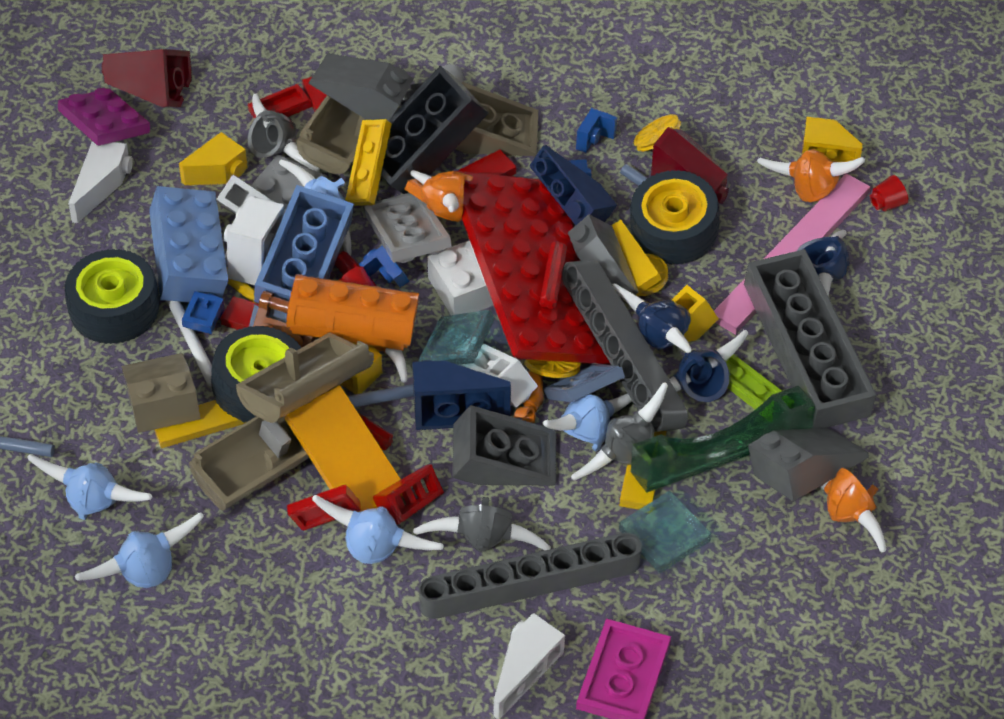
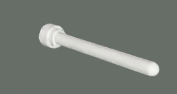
M157 273V274H155V277H156L157 286H158V273ZM166 300L208 386L212 387V364L195 330L182 326V317L185 310L181 302Z

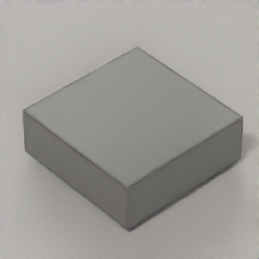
M265 420L262 421L259 436L279 459L288 452L291 438L277 421L273 423Z

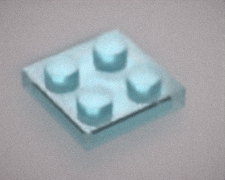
M482 310L440 317L418 362L445 360L457 365L474 363L495 320L494 315L490 310Z
M671 491L666 492L619 522V531L621 533H632L639 537L642 543L641 554L659 573H662L711 541L712 533Z

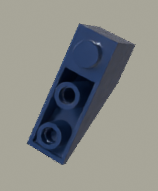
M547 145L542 146L529 165L575 225L588 214L606 222L617 207V204L600 183Z

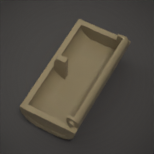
M327 95L302 129L297 139L299 154L304 160L332 174L346 172L354 161L362 120L366 119Z
M329 332L297 351L292 348L286 350L285 358L236 384L237 394L249 412L267 422L273 423L299 407L308 404L330 389L339 386L356 374L370 368L373 364L374 353L370 352L368 345L361 341H358L357 345Z
M257 416L193 454L194 458L189 462L192 475L202 491L220 510L225 511L233 504L254 491L261 489L267 483L309 458L284 419L285 416L277 422L289 435L291 441L288 452L279 459L259 436L261 424L264 420Z

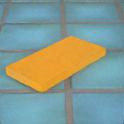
M340 385L285 416L284 419L328 488L331 490L346 484L360 500L361 511L377 508L373 496L401 480Z

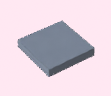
M594 364L579 371L578 374L572 377L563 378L546 386L543 390L546 398L549 400L573 402L624 378L625 375L622 367Z

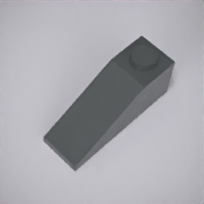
M588 214L568 232L576 255L581 261H598L612 284L615 283L636 295L639 292L613 227Z

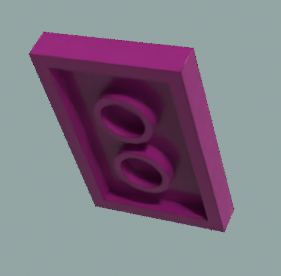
M98 88L94 92L72 94L68 98L58 100V111L97 146L150 133V122L110 88Z

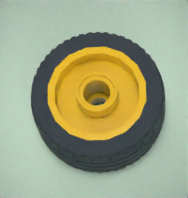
M672 170L652 175L638 186L633 194L630 205V227L632 236L644 253L656 255L663 259L666 264L678 265L699 259L713 247L719 231L720 209L717 195L705 179L691 172Z

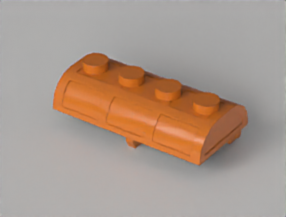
M296 274L289 300L286 327H290L292 334L320 338L330 332L351 343L357 344L358 341H361L369 346L404 351V348L411 344L419 303V293Z

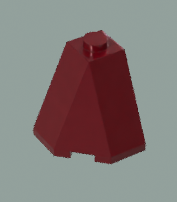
M158 49L103 54L101 69L106 84L160 107H181L184 100L183 96L180 95L183 87H189L192 80L190 51Z
M667 127L653 145L651 176L672 170L691 172L705 179L712 186L717 195L718 203L722 204L729 192V188L726 187L728 174L686 131Z

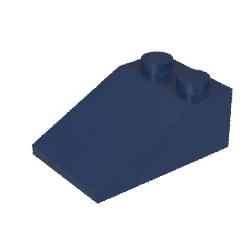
M445 360L412 362L416 430L453 428V424L470 405L510 416V381Z

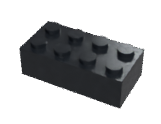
M441 65L388 120L392 125L381 175L390 186L402 194L409 193L405 190L408 180L415 179L410 174L412 170L430 176L489 114L469 90Z

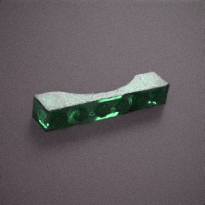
M795 386L771 395L745 418L716 433L688 439L658 435L635 443L632 447L631 473L647 493L749 456L748 445L773 430L812 428L815 404L799 386Z

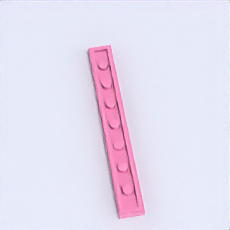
M845 174L837 182L834 189L826 197L822 198L764 259L795 252L808 241L828 237L869 194L870 186ZM745 279L714 310L719 318L715 323L735 335L757 313L744 286Z

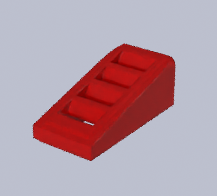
M427 464L373 496L376 507L386 508L396 524H401L442 495L444 491L432 464ZM421 479L424 480L429 491L428 493L425 492L420 481ZM411 486H413V489L418 497L417 499L414 496ZM401 493L407 505H404V502L400 496Z

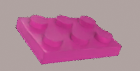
M606 619L582 685L576 709L609 719H646L669 650L671 636Z

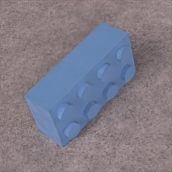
M296 185L255 283L254 302L259 303L264 290L274 293V297L289 301L296 274L329 279L352 222L354 203Z
M157 186L149 213L160 300L190 302L194 291L204 294L211 293L222 298L228 283V274L215 191Z

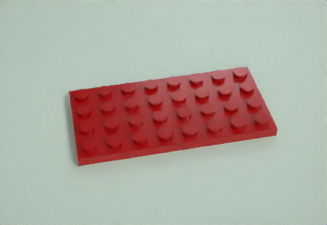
M461 172L473 176L472 181L464 180L462 221L513 357L528 360L610 364L566 289L562 277L556 307L553 309L543 308L539 303L551 243L557 241L559 244L564 243L566 245L564 265L567 262L581 261L576 255L568 234L574 228L570 217L540 179Z

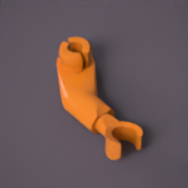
M527 371L538 387L531 393L529 399L523 403L524 407H519L515 411L514 418H522L521 420L535 423V413L544 401L543 378L532 371Z

